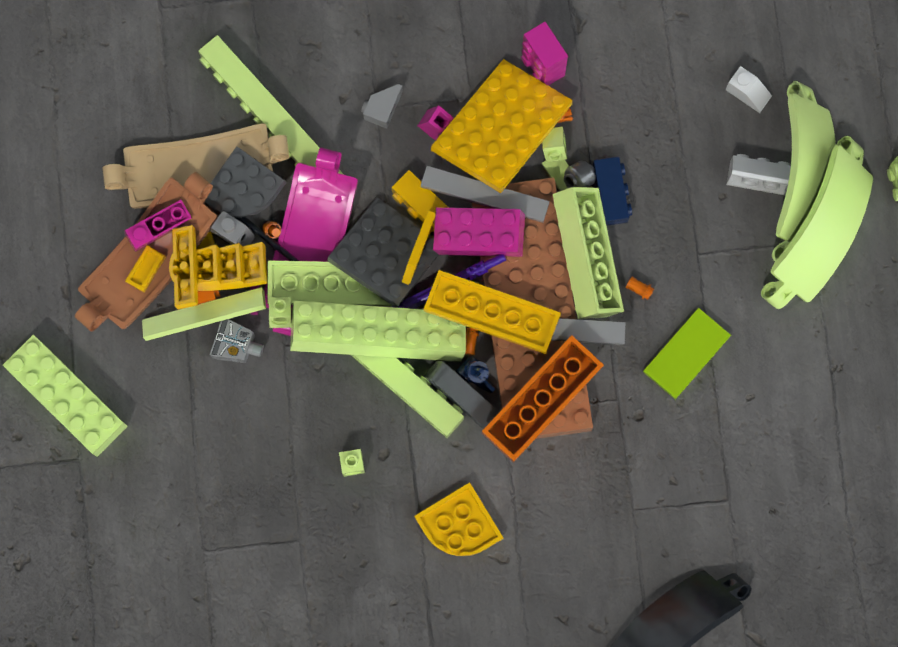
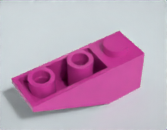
M179 200L126 229L125 235L136 252L166 235L172 229L179 227L192 217L182 200Z

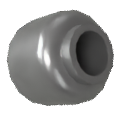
M579 161L565 170L564 182L568 188L589 187L595 182V169L586 161Z

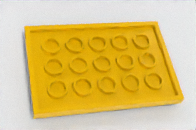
M503 59L432 144L431 151L497 192L502 193L571 107L573 100Z

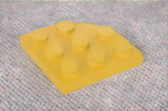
M470 482L414 516L428 540L436 548L450 555H475L504 539Z

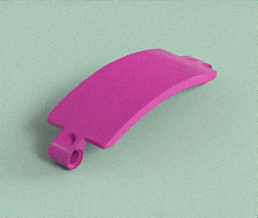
M320 147L316 158V167L301 163L296 164L278 244L299 261L328 262L329 255L346 236L358 179L338 173L342 156L341 152ZM277 250L275 251L273 261H289ZM266 284V285H265V289H264V291H265V302H266V308H269V304H267V284ZM273 328V332L291 336V328Z

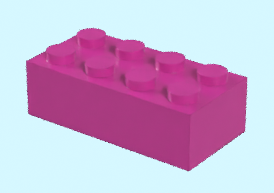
M436 208L433 250L439 255L497 256L503 254L511 257H523L525 214L521 209Z

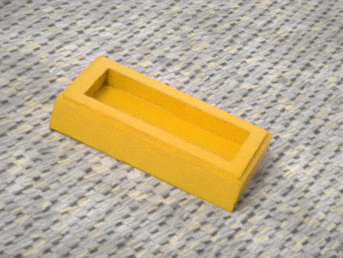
M147 245L125 282L145 292L166 256Z

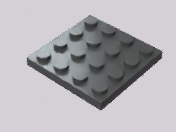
M376 198L329 255L327 261L393 307L398 308L439 254L433 250L434 236L429 234L411 283L409 285L402 283L421 227Z

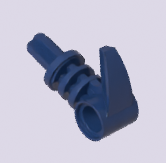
M471 355L456 370V373L469 384L472 382L490 393H493L496 389L488 380V366Z

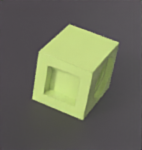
M563 127L553 128L542 142L546 162L567 159L566 138Z
M269 297V328H291V297Z
M361 449L339 452L344 477L365 473Z

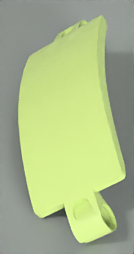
M793 81L787 89L792 135V157L786 196L776 227V236L785 241L779 243L772 252V258L775 262L794 238L810 212L822 185L831 152L836 145L830 111L818 105L813 90L798 81Z
M850 136L842 137L837 145L834 146L822 185L810 212L771 269V274L779 281L769 282L762 288V298L776 309L783 308L795 295L805 302H810L824 287L843 260L861 225L871 193L873 176L862 166L863 148Z

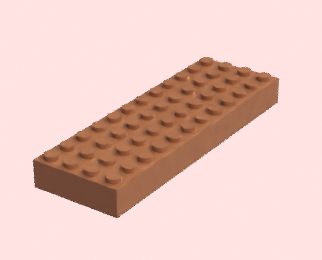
M555 178L510 183L506 189L550 201L543 223L525 218L523 257L505 256L506 261L488 269L489 272L482 275L483 285L561 312V319H576L571 283L562 247L563 243L558 227L556 209L554 207L553 194L557 193ZM471 202L472 208L493 209ZM479 256L480 261L483 260L484 262L495 257ZM491 335L502 409L566 341H551L547 353L543 354ZM587 385L536 439L592 431L593 423Z

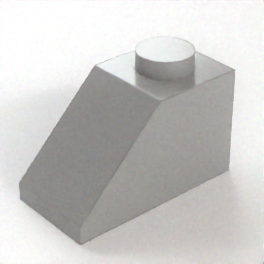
M394 85L371 95L369 101L365 100L361 110L364 120L387 129L403 93L402 85Z

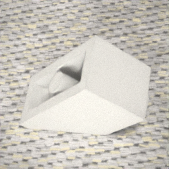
M741 66L726 87V91L759 113L772 97L758 77Z

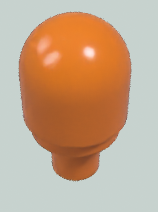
M267 221L263 225V231L267 236L275 239L281 233V226L275 221Z

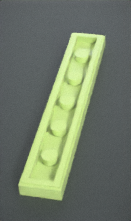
M261 287L198 304L197 306L143 319V338L145 341L266 309L265 291Z

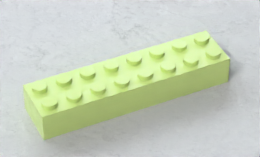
M294 301L291 311L290 351L461 362L466 353V326L424 312L423 309Z

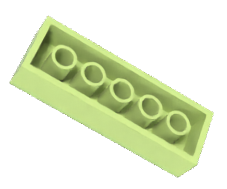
M571 187L554 193V207L556 209L558 227L561 233L562 247L565 253L578 319L605 318L624 312L599 188Z
M32 335L3 364L96 457L128 427L35 335Z

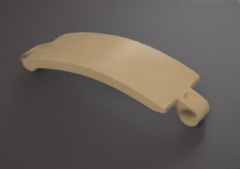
M263 123L200 138L125 147L123 149L125 166L109 164L102 167L105 189H128L130 206L132 208H148L169 178H174L184 187L188 177L194 172H198L211 183L236 146L273 172L272 164L289 159L287 136L276 135L268 138L267 126Z

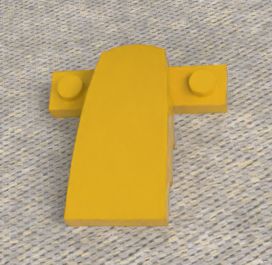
M193 225L172 229L173 254L169 262V272L174 282V302L177 309L197 306L198 291L228 290L267 284L266 247L263 242L246 246L237 243L221 248L217 245H212L196 250V231Z

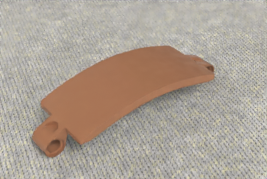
M194 172L188 177L184 187L174 178H169L137 223L182 200L192 218L177 228L193 225L196 231L197 249L218 218L212 210L203 204L210 194L213 185L198 172ZM172 231L148 245L165 255L166 258L145 292L125 282L145 249L143 247L135 252L125 236L109 256L78 288V291L90 303L84 304L76 312L75 318L91 332L97 329L107 318L111 319L121 329H126L172 281L169 272V262L173 254Z

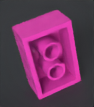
M543 22L523 35V48L521 50L523 56H521V59L525 66H530L534 72L532 76L548 86L564 77L568 55L547 23Z

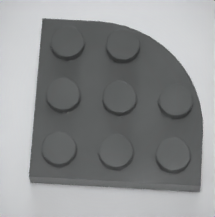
M236 146L210 183L213 185V188L205 202L219 212L225 211L234 218L256 215L264 211L275 200L287 182Z

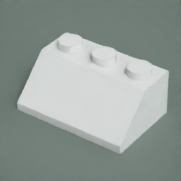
M745 154L733 155L730 161L726 185L786 196L791 164L783 161L773 163L766 158L751 159Z

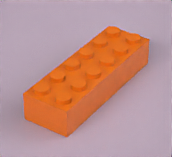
M571 335L481 433L514 463L600 371L604 364Z

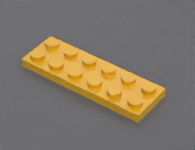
M441 270L437 273L424 306V312L546 354L561 316V312Z

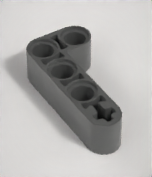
M436 361L423 376L431 383V386L445 394L482 429L499 413L442 361Z

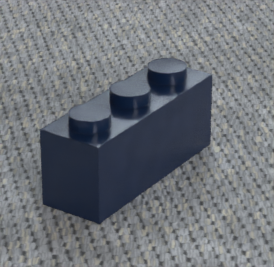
M619 157L594 160L596 188H599L606 226L628 223L629 216H632L631 204H627L626 200L629 190L627 183H623L622 176L625 175L624 163H620Z

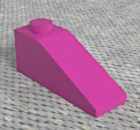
M438 105L428 109L417 126L432 139L437 140L454 118Z

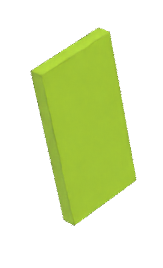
M698 308L644 369L643 373L676 400L731 335Z

